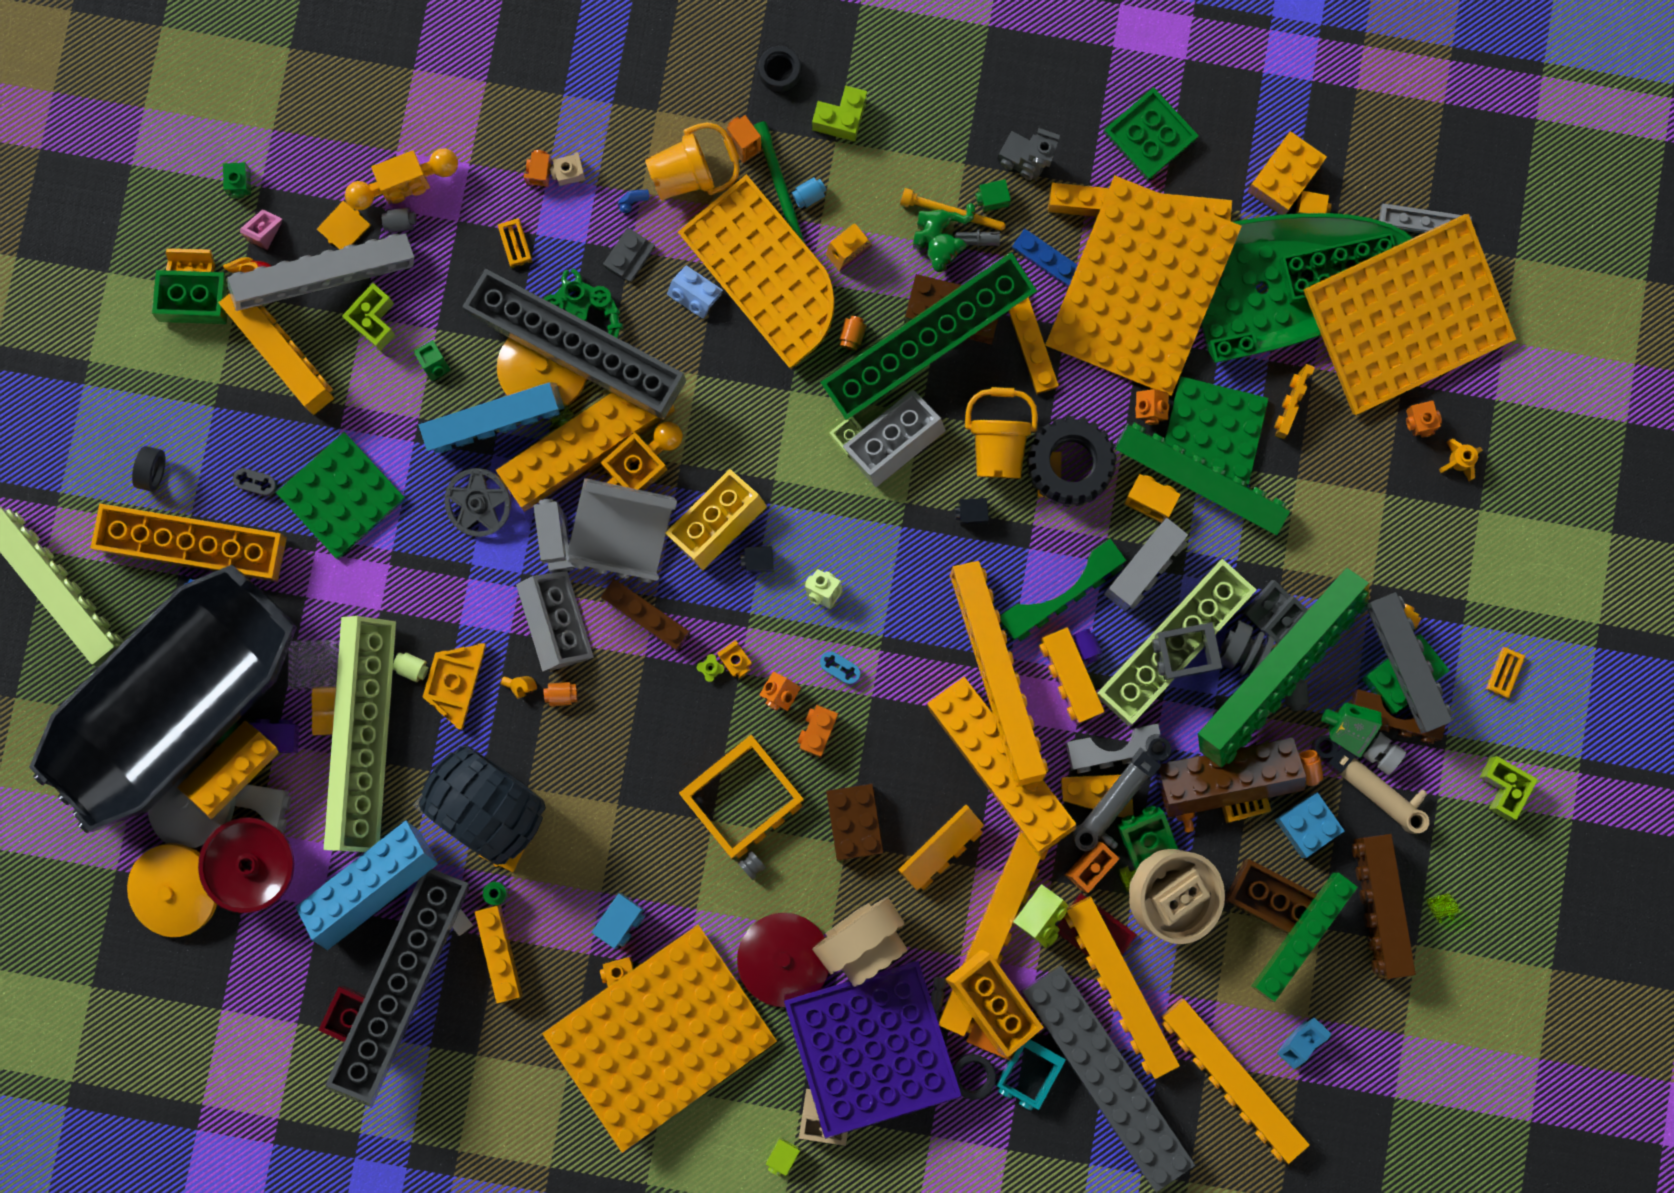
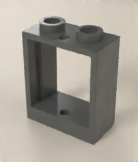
M1213 622L1159 632L1155 634V639H1152L1154 652L1159 654L1160 662H1157L1158 673L1160 676L1163 675L1164 681L1217 671L1222 668ZM1201 632L1208 665L1172 672L1165 638Z

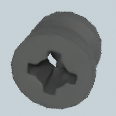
M752 851L748 853V857L745 860L738 862L739 866L752 880L756 878V874L759 871L766 869L765 865Z

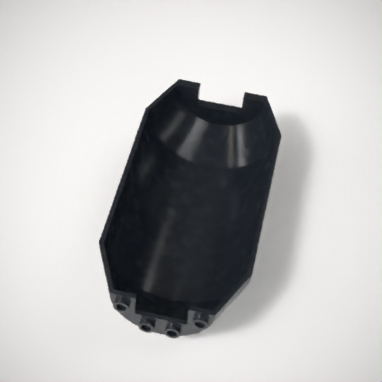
M233 565L180 586L51 714L29 766L35 773L33 778L43 786L45 784L50 785L60 793L58 798L66 805L70 804L75 809L73 814L79 820L77 825L87 834L149 811L277 682L297 627L259 587L253 584L247 576Z

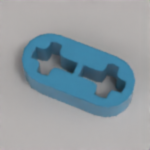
M832 651L826 652L821 656L820 666L826 673L848 685H852L859 680L860 670L852 662ZM833 656L835 658L834 662L839 665V668L837 669L834 666L827 668L824 659H830ZM843 667L848 671L853 668L856 677H851L849 680L845 679L846 674L841 671V668Z

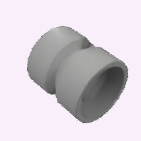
M1379 732L1374 736L1362 756L1371 763H1378L1377 768L1386 775H1390L1401 763L1406 755V751L1397 744L1391 745L1390 739Z

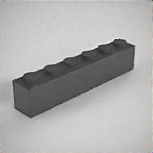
M1395 592L1366 604L1365 606L1421 734L1452 722V711L1449 705L1445 704L1442 699V688L1438 682H1435L1432 676L1434 672L1433 667L1428 660H1425L1422 653L1424 652L1423 644L1420 639L1415 637L1413 632L1415 627L1411 618H1407L1404 612L1405 603L1402 597L1397 596Z

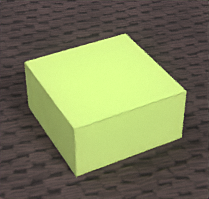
M852 416L833 429L829 436L848 457L849 455L843 448V445L861 432L863 428Z

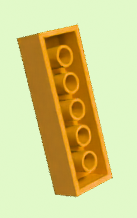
M230 294L218 302L308 411L315 415L334 399L330 393L333 391V388L321 375L316 376L319 373L318 370L306 357L302 359L305 356L292 340L289 341L291 339L289 335L276 323L277 321L264 306L259 305L236 311Z

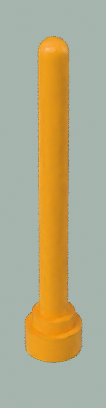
M908 188L904 189L900 205L905 207L917 205L930 210L943 209L948 212H957L963 216L967 212L919 197L917 193H913V190ZM975 214L974 219L970 221L1000 231L1006 227L1004 222Z

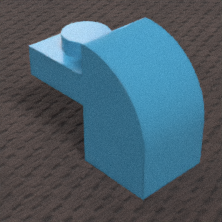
M1315 1018L1308 1022L1305 1020L1286 1039L1277 1054L1293 1069H1296L1308 1060L1315 1048L1329 1039L1331 1033Z

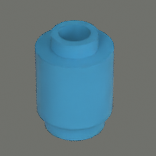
M813 177L796 187V190L792 192V196L799 208L804 206L807 208L824 198V192L827 190L821 179L816 180Z

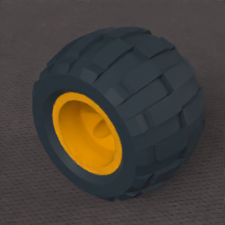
M459 746L455 753L450 752L437 764L425 782L421 792L423 797L419 801L421 811L429 819L465 846L496 865L506 864L509 858H515L528 846L543 820L541 814L546 809L544 800L469 746Z

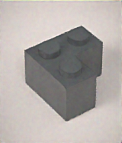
M1011 131L998 156L997 161L1000 162L1001 166L1008 170L1014 169L1020 172L1023 178L1027 180L1034 179L1035 181L1038 180L1044 167L1035 166L1032 164V161L1028 160L1036 135L1033 134L1032 138L1028 140ZM1040 146L1041 150H1048V148Z

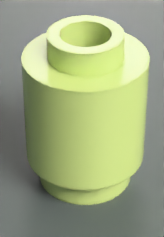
M398 653L393 663V670L396 671V674L418 682L420 679L424 680L429 669L426 666V661L408 653Z

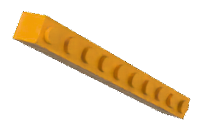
M979 561L953 566L950 578L1015 786L1019 787L1043 781L1047 774L1046 772H1048L1047 762L1045 758L1042 759L1039 751L1041 750L1040 740L1034 735L1033 718L1031 715H1028L1026 710L1027 699L1024 693L1021 694L1019 688L1020 677L1017 672H1014L1012 666L1014 664L1011 651L1007 650L1006 633L1004 630H1001L999 625L1000 614L997 609H994L992 603L994 597L991 588L988 589L986 584V570L981 568Z
M1021 832L1017 836L963 964L980 950L991 953L998 965L1001 963L1003 955L1000 954L1003 945L1007 947L1012 936L1009 930L1012 924L1016 925L1013 921L1020 913L1018 909L1021 902L1025 904L1029 897L1030 890H1027L1030 881L1035 882L1040 871V869L1036 868L1039 860L1044 861L1048 852L1046 850L1038 856ZM952 989L938 1023L941 1027L965 1036L966 1032H971L975 1020L972 1019L971 1014Z

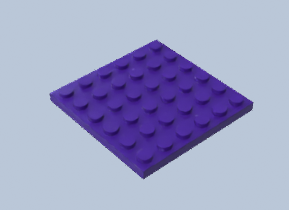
M919 961L878 972L874 977L867 978L865 982L856 987L848 981L784 1001L825 1139L961 1098V1092Z

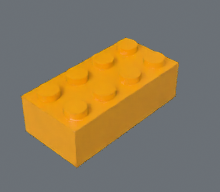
M980 950L945 979L997 1052L1007 1058L1044 1028L991 953Z

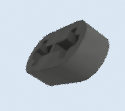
M241 468L233 475L234 484L244 491L262 496H271L277 490L276 480L267 474ZM247 474V477L253 480V482H244L242 485L239 478ZM268 480L271 488H266L265 491L263 487L257 485L258 482L266 483Z

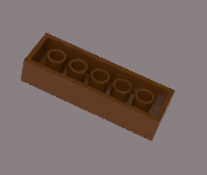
M1294 738L1239 748L1233 761L1229 764L1226 762L1222 768L1205 755L1162 763V766L1157 771V781L1168 818L1304 791L1306 774Z
M1392 834L1354 839L1352 853L1358 862L1356 877L1358 881H1361L1362 885L1360 900L1362 904H1365L1366 909L1363 918L1365 926L1369 927L1370 937L1367 938L1369 950H1373L1374 960L1371 961L1373 973L1377 974V978L1383 979L1416 975Z

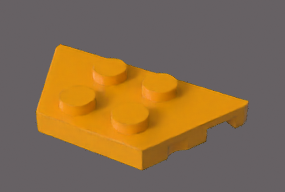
M484 643L456 648L450 651L436 652L424 690L423 698L460 730H463L487 646Z

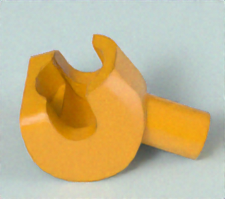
M504 676L501 680V685L511 688L516 698H522L526 696L527 692L537 690L535 680L529 676L514 679Z

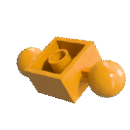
M440 148L432 153L428 162L421 164L414 150L371 166L377 182L367 184L363 181H355L351 183L345 190V200L355 210L367 209L373 203L374 197L383 194L388 204L400 203L405 200V197L425 193L426 189L430 188L426 177L433 174L439 177L453 175L458 168V158L450 149Z
M673 422L659 424L654 431V440L648 446L634 432L601 462L603 468L612 477L607 483L645 491L667 471L666 465L657 455L662 450L671 451L680 446L683 439L680 427ZM630 464H638L639 468L631 470Z

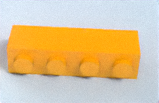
M1068 627L1043 637L1040 640L1042 644L1039 645L1043 657H1048L1051 665L1048 666V669L1053 679L1057 677L1060 684L1057 689L1062 700L1066 699L1069 705L1066 710L1071 721L1075 720L1076 724H1079L1104 713V709Z
M501 906L475 911L496 1003L523 997Z

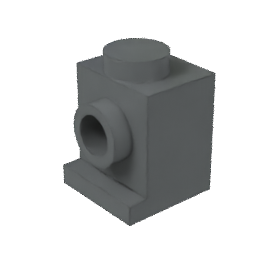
M1038 128L1028 160L1038 167H1050L1060 135ZM1040 146L1046 147L1048 150L1043 151Z

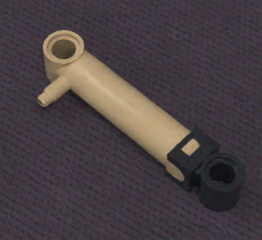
M1329 735L1318 737L1312 742L1311 750L1316 751L1320 759H1328L1324 765L1336 775L1340 774L1397 821L1406 832L1417 834L1427 830L1429 817L1425 812L1417 809L1427 795L1426 791L1421 790L1409 803L1355 758L1356 755L1342 746L1338 747V744L1332 741ZM1322 741L1329 744L1330 749L1327 754L1320 750V743ZM1413 816L1419 818L1420 825L1418 828H1414L1411 825V818Z

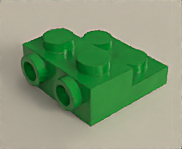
M1146 807L1142 811L1143 814L1136 817L1134 815L1125 816L1121 819L1122 823L1117 825L1136 870L1152 854L1161 850L1178 849L1166 815L1160 807Z

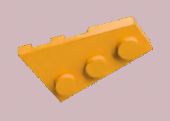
M1306 364L1298 375H1293L1290 382V387L1293 389L1291 394L1286 395L1282 407L1285 410L1283 416L1279 415L1274 428L1277 429L1275 436L1284 439L1288 435L1299 408L1297 403L1301 401L1307 389L1305 381L1313 374L1314 366Z
M1121 775L1062 777V801L1094 809ZM1132 799L1118 817L1124 818L1125 816L1133 815Z

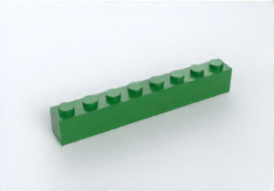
M1135 422L1133 425L1126 424L1115 444V450L1275 535L1279 533L1290 513V510L1286 508V502L1276 497L1274 500L1265 497L1267 492L1258 487H1255L1253 490L1245 486L1247 482L1237 476L1232 479L1225 475L1227 471L1216 465L1213 468L1205 465V459L1198 455H1194L1193 458L1185 454L1186 449L1177 444H1174L1173 447L1166 444L1164 437L1156 433L1153 436L1145 433L1146 428Z

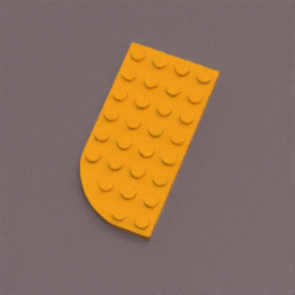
M746 174L682 227L678 234L787 366L792 369L814 351L827 335L834 315V290L824 266Z

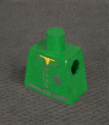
M1344 703L1338 713L1326 709L1321 719L1322 722L1330 725V739L1357 757L1362 756L1382 726L1381 712L1350 703Z

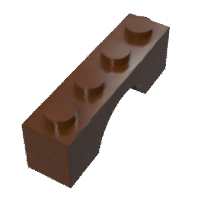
M615 579L612 580L600 597L605 603L639 624L677 653L690 636L689 630Z
M1359 689L1353 691L1350 704L1381 712L1382 726L1379 731L1389 732L1390 729L1398 731L1399 736L1412 738V735L1421 737L1420 741L1429 744L1442 740L1445 725L1421 734L1414 717L1409 720H1401L1391 716L1382 704L1381 695Z

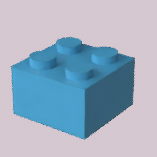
M1318 792L1309 795L1275 819L1301 858H1307L1344 832V829Z
M618 893L591 933L614 949L619 948V946L624 947L632 937L629 932L633 926L638 928L645 918V915L642 914L645 909L624 894Z

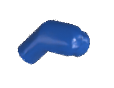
M648 189L628 191L618 201L620 212H630L632 210L631 204L635 201H648Z

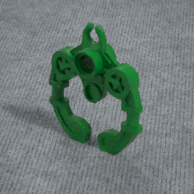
M575 268L571 269V273L576 276V279L568 281L569 271L564 270L561 277L562 287L554 295L546 296L544 300L584 321H587L590 307L597 311L604 310L605 317H610L611 325L607 326L608 333L618 338L623 326L619 321L618 315H620V311L611 298L610 291L604 286L592 287L584 283L580 273ZM577 291L580 293V296L573 298L569 294Z

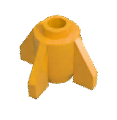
M1453 438L1447 441L1452 451L1450 463L1439 469L1440 472L1443 473L1453 467L1455 470L1464 471L1468 481L1475 478L1474 464L1478 460V453L1483 451L1482 448L1478 447L1475 449L1471 445H1462Z

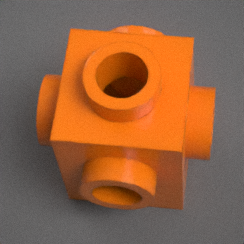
M1156 389L1136 392V419L1145 421L1147 425H1158L1159 421L1168 420L1169 393Z
M1434 401L1412 405L1406 410L1408 416L1406 424L1409 431H1412L1413 436L1420 434L1421 438L1432 436L1435 434L1434 431L1441 427V414L1439 410H1436Z
M772 672L759 696L767 700L765 704L776 711L778 708L788 711L801 687L788 678Z

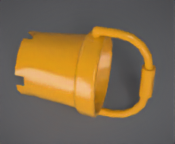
M706 122L684 129L685 136H682L681 142L646 158L645 162L649 174L656 186L655 189L661 201L698 189L704 192L707 191L708 195L711 196L726 190L734 184L739 175L740 166L738 160L740 158L732 137H729L722 127ZM704 128L715 129L723 136L725 147L731 162L734 164L733 176L727 183L714 188V182L695 134L692 133Z
M991 387V389L978 392L968 402L965 428L971 430V433L975 435L977 477L1021 478L1026 438L1031 435V432L1037 431L1038 423L1036 404L1026 393L1014 390V388ZM986 395L995 397L1018 396L1026 400L1031 407L1032 426L1031 423L1019 421L973 420L971 422L972 408L979 398Z

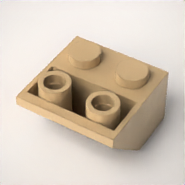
M806 1089L799 1139L846 1146L848 1132L831 1138H824L811 1091Z

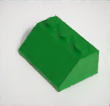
M156 270L152 305L153 316L158 322L227 324L228 314L218 303L228 295L225 273Z

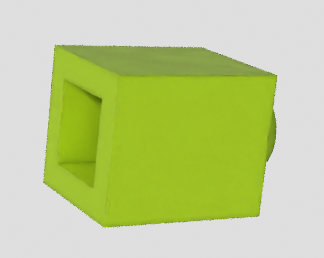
M779 1137L766 1161V1165L769 1166L768 1171L779 1177L781 1174L786 1176L799 1154L800 1148Z

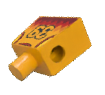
M854 223L829 243L825 255L840 272L873 245Z

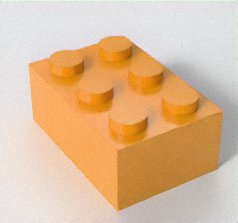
M1290 131L1255 178L1247 192L1279 215H1285L1327 156Z

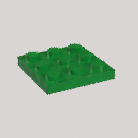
M1154 87L1103 130L1108 139L1147 181L1199 136Z

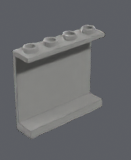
M584 478L566 556L568 563H571L572 567L584 569L585 566L592 567L593 571L606 574L607 571L616 572L615 575L622 578H629V575L638 577V580L651 583L652 580L658 581L657 569L666 535L665 532L667 531L671 510H675L677 500L671 496Z

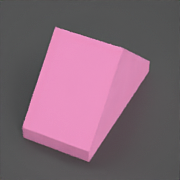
M262 209L240 229V233L247 241L268 250L282 223V218Z

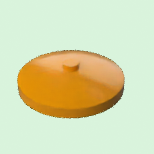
M511 338L506 340L498 356L497 375L499 383L507 396L545 383L554 382L557 383L565 408L580 395L587 381L586 378Z
M177 843L162 844L143 853L134 863L127 884L129 903L138 920L152 932L167 937L185 936L203 927L215 912L217 904L207 895L200 881L198 872L200 853L197 850Z

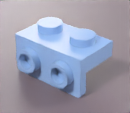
M686 265L671 281L667 295L694 314L705 318L709 308L721 296L723 290Z

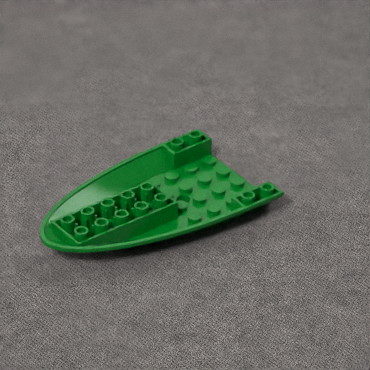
M1300 213L1234 221L1233 223L1242 227L1201 323L1205 345L1213 361L1218 363L1264 353L1320 336V330L1303 289L1346 270V264L1355 266L1413 238L1392 224L1373 218L1349 214ZM1301 274H1308L1311 277V282L1302 279ZM1258 283L1265 284L1268 288L1267 293H1258L1256 285Z

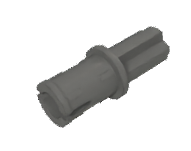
M977 230V233L957 232L955 238L964 240L967 245H977V248H980V246H1000V232H980V230Z

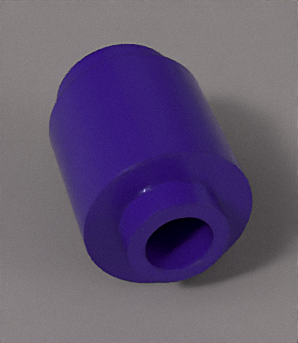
M1090 629L1073 635L1074 643L1083 662L1086 661L1087 664H1091L1100 660L1099 655L1102 654V650L1095 634L1091 633Z

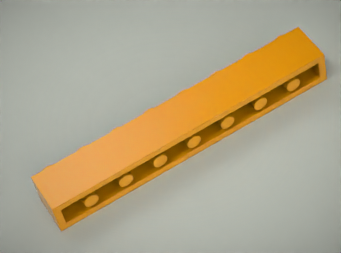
M1052 183L1049 192L1048 212L1098 217L1109 188ZM1163 194L1231 221L1232 200Z
M1089 896L1066 908L1068 914L1064 917L1070 929L1076 928L1079 935L1075 938L1080 948L1086 947L1090 955L1086 959L1091 969L1097 968L1101 976L1097 980L1102 990L1108 989L1112 997L1108 1001L1113 1011L1119 1010L1123 1018L1119 1022L1124 1032L1130 1031L1134 1039L1130 1043L1135 1053L1141 1052L1145 1060L1141 1064L1147 1076L1152 1073L1154 1079L1179 1067V1063L1092 898Z
M1181 998L1160 1016L1164 1021L1161 1024L1170 1035L1174 1032L1179 1038L1177 1044L1185 1053L1188 1051L1192 1053L1195 1057L1192 1060L1201 1071L1205 1069L1210 1074L1208 1080L1216 1089L1222 1088L1226 1093L1223 1096L1232 1107L1236 1105L1240 1109L1241 1113L1239 1116L1248 1126L1251 1123L1257 1129L1255 1132L1256 1136L1264 1144L1268 1142L1273 1149L1270 1152L1279 1162L1283 1160L1289 1164L1309 1146L1308 1142L1185 999Z

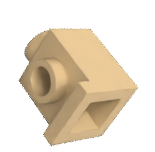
M578 152L574 153V155L552 160L554 165L550 167L552 179H557L559 186L586 180ZM570 166L569 170H562L563 167Z

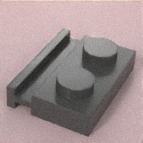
M627 227L603 263V266L629 283H632L656 246Z

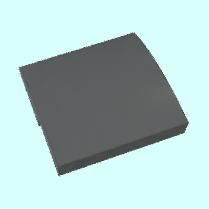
M1271 580L1242 614L1260 631L1264 632L1267 637L1269 635L1274 637V642L1278 645L1308 610L1294 596H1290L1275 580Z

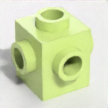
M817 569L813 576L810 575L805 583L807 598L816 605L821 604L829 609L833 607L843 592L841 581L827 571L822 572Z

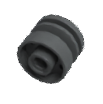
M1239 620L1233 630L1228 632L1222 643L1220 660L1222 666L1229 670H1232L1237 663H1240L1239 675L1241 676L1250 668L1248 678L1272 651L1275 638L1269 635L1262 644L1264 632L1261 631L1255 639H1252L1253 627Z

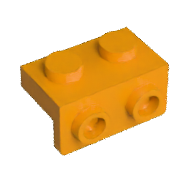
M166 249L168 260L166 270L214 272L215 261L211 250Z

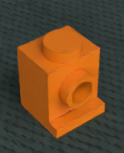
M534 150L531 153V159H527L526 173H524L526 184L549 186L550 167L552 165L550 154L543 150Z

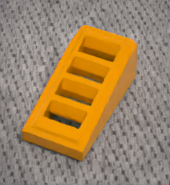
M1268 798L1261 799L1263 809H1259L1257 800L1252 801L1255 809L1252 812L1249 802H1245V814L1242 813L1240 804H1235L1237 816H1234L1231 805L1222 807L1226 823L1270 812L1271 807Z

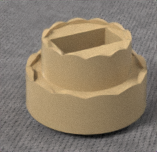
M1167 849L1152 854L1139 865L1129 888L1130 909L1137 923L1150 934L1174 944H1187L1204 937L1216 925L1224 907V884L1216 867L1205 857L1183 850Z
M886 897L872 906L868 903L827 931L825 933L827 937L812 950L831 975L842 969L853 986L856 987L865 982L867 978L874 977L878 970L888 967L892 960L900 958L902 953L907 952V947L896 932L897 928L904 925V921L889 897Z

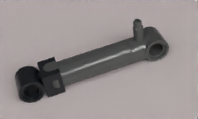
M1153 734L1148 737L1145 745L1147 751L1141 747L1131 758L1129 766L1083 823L1078 825L1073 831V839L1080 850H1093L1098 840H1101L1113 849L1118 846V843L1105 831L1149 777L1152 778L1162 766L1159 761L1169 757L1171 745L1165 736ZM1155 743H1164V748L1161 752L1153 751ZM1083 833L1091 834V839L1088 842L1079 840Z

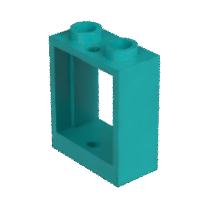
M1030 1039L1012 1054L996 1083V1086L1000 1088L999 1093L1009 1099L1012 1096L1021 1100L1019 1104L1030 1111L1033 1107L1039 1110L1066 1060ZM1024 1047L1054 1064L1035 1100L1005 1083Z

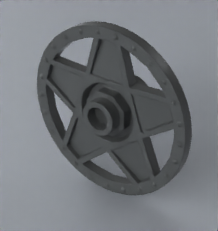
M472 468L460 472L450 481L445 493V509L450 521L457 529L467 535L482 537L495 533L506 523L511 510V498L505 483L496 474L486 469ZM470 474L467 488L454 487L462 477ZM484 475L493 479L501 489H488ZM451 500L462 507L458 520L452 511ZM505 501L504 514L499 522L494 508ZM478 520L489 530L475 531L468 528Z

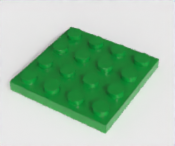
M1180 376L1165 435V443L1172 447L1174 444L1186 449L1185 454L1193 458L1194 455H1198L1206 460L1205 465L1211 468L1216 465L1227 471L1226 476L1232 479L1237 476L1246 481L1247 484L1245 486H1248L1268 398Z
M345 432L339 435L276 491L278 496L337 560L406 499Z

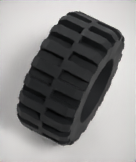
M1068 416L1064 420L1059 418L1054 420L1052 424L1044 426L1042 431L1034 438L1027 457L1028 475L1032 478L1031 483L1034 488L1039 489L1043 498L1046 496L1051 499V503H1062L1064 507H1070V505L1082 506L1086 502L1090 503L1095 500L1111 482L1116 469L1115 462L1117 461L1116 453L1113 451L1115 446L1113 441L1108 440V433L1105 430L1101 431L1098 429L1099 425L1094 421L1090 424L1083 417H1080L1079 420L1074 419V416ZM1075 442L1084 446L1089 451L1093 459V466L1090 474L1085 479L1079 482H1068L1059 478L1054 473L1050 465V457L1052 451L1059 444Z

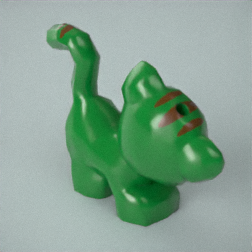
M972 203L967 204V212L964 216L957 212H948L943 209L919 212L917 226L918 229L923 231H915L913 248L921 250L928 244L927 255L932 261V267L936 272H942L946 265L952 263L959 252L966 248L967 244L964 240L954 238L952 235L943 234L942 232L951 221L962 224L972 221L976 213L975 205Z

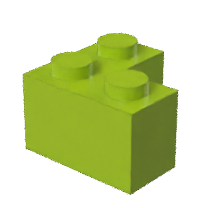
M845 85L840 106L818 101L812 120V130L856 141L867 101V91Z
M372 283L342 317L380 352L395 337L391 328L380 320L394 303L389 296Z
M1498 756L1489 758L1479 776L1480 779L1499 789L1489 810L1508 821L1517 820L1538 781L1537 778Z
M1041 884L1013 922L1025 934L1047 948L1048 945H1052L1058 938L1060 929L1055 923L1065 916L1066 908L1069 905Z

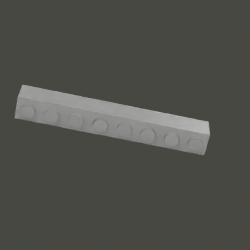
M392 234L385 239H371L365 242V244L357 246L351 244L336 251L326 250L320 255L312 257L306 255L291 262L281 261L271 267L261 266L254 269V271L246 273L236 272L228 277V289L235 310L239 311L411 268L414 264V255L406 234Z

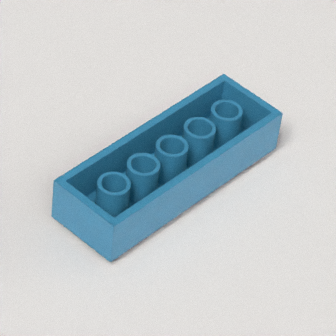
M549 382L418 425L426 450H434V453L437 454L452 450L451 445L454 444L458 447L474 443L473 438L478 437V440L495 436L494 431L497 430L500 433L517 429L516 424L519 423L523 426L539 422L538 417L541 416L544 419L560 415L559 410L565 408L557 383Z
M404 821L299 903L296 909L312 941L329 950L434 868L438 862L422 833L408 821Z

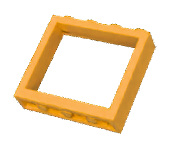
M752 735L748 736L679 792L731 859L735 856L739 859L749 851L747 846L753 841L756 845L767 836L765 832L772 827L774 830L785 822L783 817L789 812L792 815L803 807L801 802L804 801ZM753 747L794 799L732 848L691 797Z

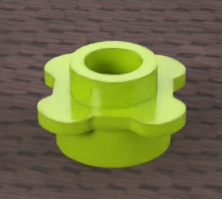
M709 654L704 662L697 664V670L705 675L706 681L712 682L714 677L724 672V666L717 662L715 655Z

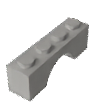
M1154 724L1133 729L1129 743L1119 751L1103 750L1091 738L1065 743L1071 771L1077 770L1078 774L1091 771V766L1099 765L1100 769L1114 766L1113 762L1121 760L1123 764L1131 763V758L1140 747L1147 751L1145 745L1148 737L1153 734H1160L1159 725ZM1162 742L1154 744V752H1161L1163 750Z

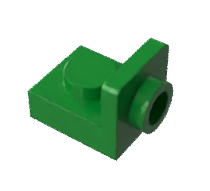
M434 340L414 350L417 359L431 381L442 377L451 370Z

